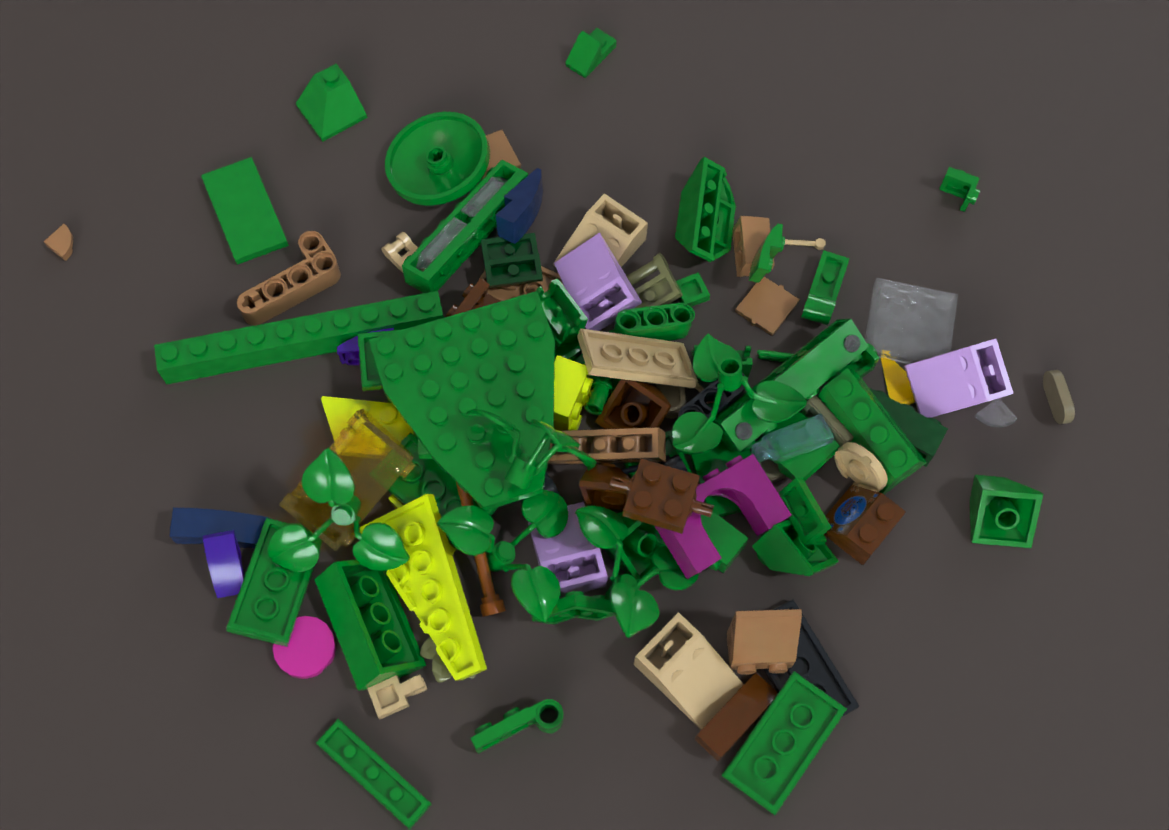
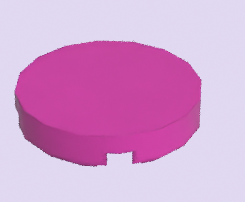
M301 616L297 618L288 647L273 644L274 659L281 670L291 677L307 679L318 676L334 660L337 646L335 636L325 622L317 617Z

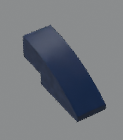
M536 168L504 196L505 207L496 214L499 237L516 244L533 224L542 203L543 183L541 169Z
M173 507L169 537L176 544H204V535L234 530L239 548H255L264 522L269 517L215 509Z

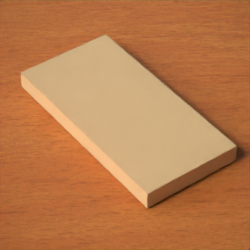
M589 329L579 330L577 338L589 375L695 388L698 382L684 343Z

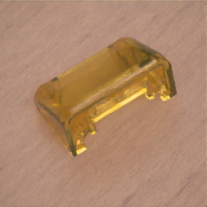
M365 409L354 413L347 422L349 427L344 428L340 432L339 437L330 446V449L344 462L354 480V495L361 502V509L357 514L361 518L359 524L398 477L401 476L405 479L416 466L412 462L415 456ZM300 480L297 484L298 486L292 493L289 492L279 505L314 533L330 517L333 507H330L328 502L318 503L309 498L303 489L302 480ZM333 522L319 538L335 551L342 545L348 548L356 538L354 535V525L351 523L341 526Z

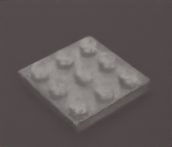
M876 278L865 336L866 343H870L876 349L879 358L906 364H912L951 352L958 294Z

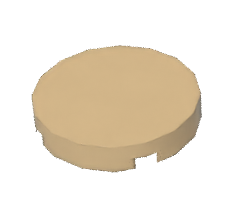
M846 442L839 447L834 456L836 466L843 477L846 479L850 477L855 481L852 485L879 492L886 486L888 481L886 471L871 452L863 446L852 442Z

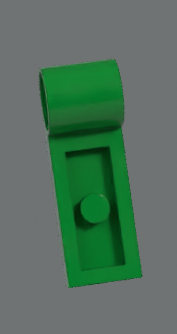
M823 250L801 318L828 326L850 258Z
M545 699L523 710L516 707L506 712L502 716L504 720L492 725L489 722L478 727L474 731L476 735L470 739L479 754L535 723L542 732L554 733L563 724V708L559 702L553 699ZM552 709L557 712L558 718L554 723L547 724L541 720V713L544 710Z

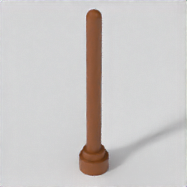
M456 482L461 505L474 506L472 496L465 493ZM486 552L474 556L484 598H481L482 604L479 605L482 617L506 611L504 600H500L499 594L495 593Z

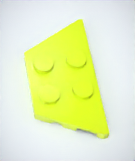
M322 396L321 398L340 456L384 460L410 432L416 436L408 423L403 420L393 403Z

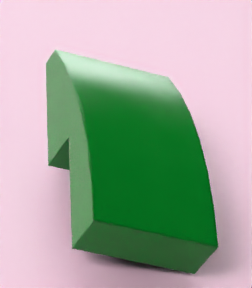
M777 223L758 248L751 265L749 281L759 283L766 274L770 273L773 266V258L778 252H782L785 245V236H782L783 224Z

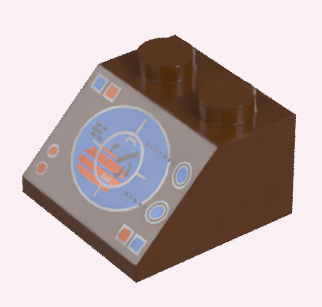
M851 485L825 516L832 528L824 535L861 565H864L898 524L906 511L883 493Z

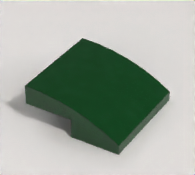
M535 233L525 234L516 244L501 237L481 239L487 283L490 284L489 288L543 281Z

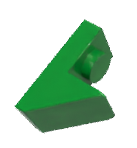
M596 28L590 35L581 31L565 62V66L586 78L616 48L617 40L599 28Z

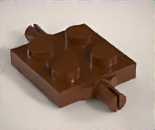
M642 458L635 475L630 481L612 475L609 488L626 492L627 500L622 516L683 534L686 521L693 512L711 518L714 505L696 500V489L700 475Z

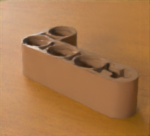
M307 231L300 236L298 244L304 258L303 261L252 287L238 297L237 306L247 324L252 326L260 325L339 281L341 272L336 257L320 233ZM325 267H331L327 270H322ZM301 280H306L304 283H298ZM277 293H282L277 297H273Z

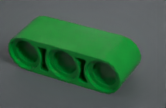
M685 303L625 309L618 313L612 333L666 341L682 339L690 331L695 318V312L691 306Z

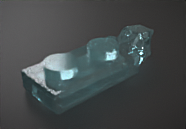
M818 414L762 437V441L751 445V455L754 454L758 462L770 458L773 461L779 460V462H783L834 442V435L823 416Z

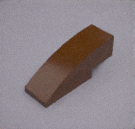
M755 673L696 735L695 740L719 761L768 708L778 695V692Z

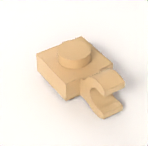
M396 675L367 688L380 719L409 707L410 705L406 697L428 690L421 675H417L403 683L400 682L399 677Z

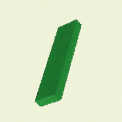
M339 719L316 742L409 830L432 805Z

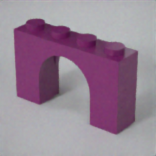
M754 454L745 459L741 455L726 463L728 469L721 473L718 468L702 477L705 482L697 486L696 500L704 502L708 496H722L733 501L740 508L757 536L791 516L790 511ZM692 513L686 521L683 534L655 526L687 579L722 559L703 528L701 514Z

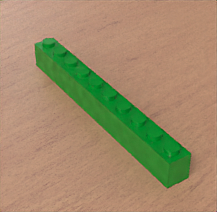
M438 291L155 344L157 371L166 384H173L337 352L339 345L358 336L360 333L387 328L402 330L444 318Z

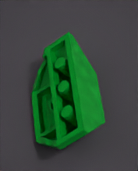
M703 157L681 191L675 238L689 252L708 262H712L731 251L736 205L731 187L726 179L727 173L725 168Z

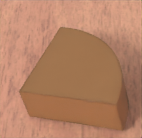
M65 224L60 226L44 241L49 249L65 261L69 259L73 252V235Z

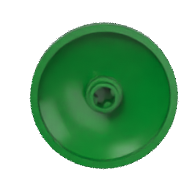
M436 112L425 115L404 127L391 142L385 158L387 178L397 194L411 203L433 206L451 202L468 193L484 176L490 160L489 142L481 126L467 115L457 112Z

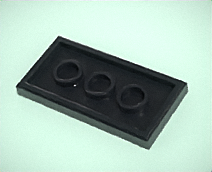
M794 599L774 610L799 609ZM802 614L796 662L785 673H769V669H764L778 693L793 671H795L846 707L847 710L842 716L844 717L860 706Z

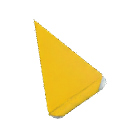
M886 352L881 353L880 358L888 396L900 404L910 405L915 403L906 371Z

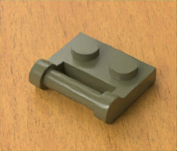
M661 253L653 256L651 262L627 276L631 285H634L657 270L660 272V275L635 289L642 301V304L635 308L666 305L683 296L666 259Z

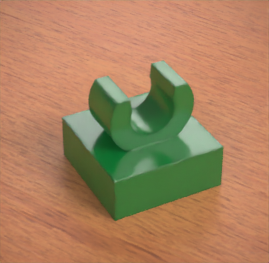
M699 272L676 281L683 296L678 298L680 303L693 307L709 301L710 293Z

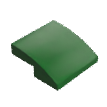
M800 412L788 420L778 423L774 430L765 434L755 443L756 451L776 463L781 474L791 480L803 478L804 481L830 460L840 447L828 433Z

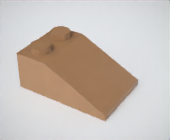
M802 609L736 611L727 631L728 659L731 670H737L738 674H754L756 669H769V673L788 672V668H792L796 662Z

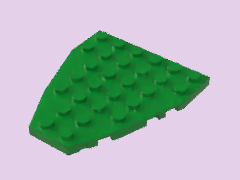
M537 291L369 339L385 396L393 403L403 420L408 423L436 464L445 473L447 472L465 493L471 495L484 511L543 493L548 461L539 470L537 476L534 475L527 490L505 480V477L512 465L508 460L512 452L513 437L502 426L485 416H465L467 411L472 409L485 410L502 417L520 430L518 458L521 453L531 457L546 433L543 429L530 423L532 419L544 422L554 428L555 339ZM549 437L536 459L538 462L550 450L551 437Z

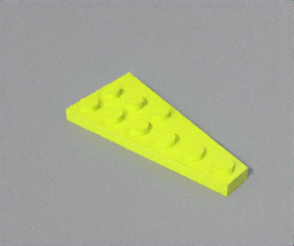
M425 494L361 526L360 532L362 534L363 529L371 523L381 522L391 526L399 534L410 558L405 564L387 570L386 575L409 610L414 611L421 621L420 627L434 641L436 652L455 681L463 680L487 670V666L446 533L437 525L441 516L435 496L433 494Z

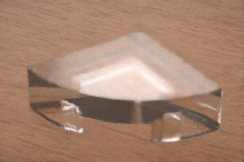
M999 398L975 415L980 422L991 427H1006L1015 423L1018 419Z

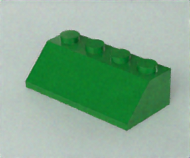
M849 368L845 369L825 385L817 396L854 437L850 442L866 448L882 464L888 481L886 486L879 491L880 493L885 495L927 463L856 371Z
M357 560L336 561L314 580L358 691L366 690L396 675L402 678L426 666L425 660L420 656V648L394 586L386 575L387 570H372L363 566Z

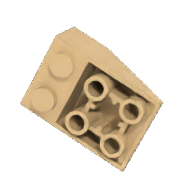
M604 193L588 210L555 262L596 234L601 233L619 265L622 267L646 240L648 223Z
M679 612L635 656L634 665L701 730L744 685L705 637Z

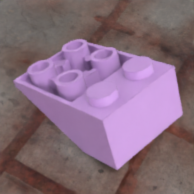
M601 233L596 234L554 263L565 289L588 318L585 326L586 329L600 331L614 322L620 311L633 309L642 304L641 299Z
M997 339L904 366L918 413L927 418L1013 394Z
M584 502L567 506L568 521L566 527L559 535L552 538H544L536 528L530 532L539 566L546 567L553 572L560 583L561 593L559 598L565 597L567 592H586L607 586L608 576L600 548L591 544L584 536L578 517L575 514L577 509L585 507Z

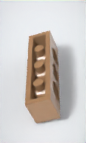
M658 427L562 431L580 444V447L577 448L578 450L590 455L597 463L640 462L641 458L652 462L666 461V432ZM555 452L548 461L552 465L584 464L578 457L567 452Z

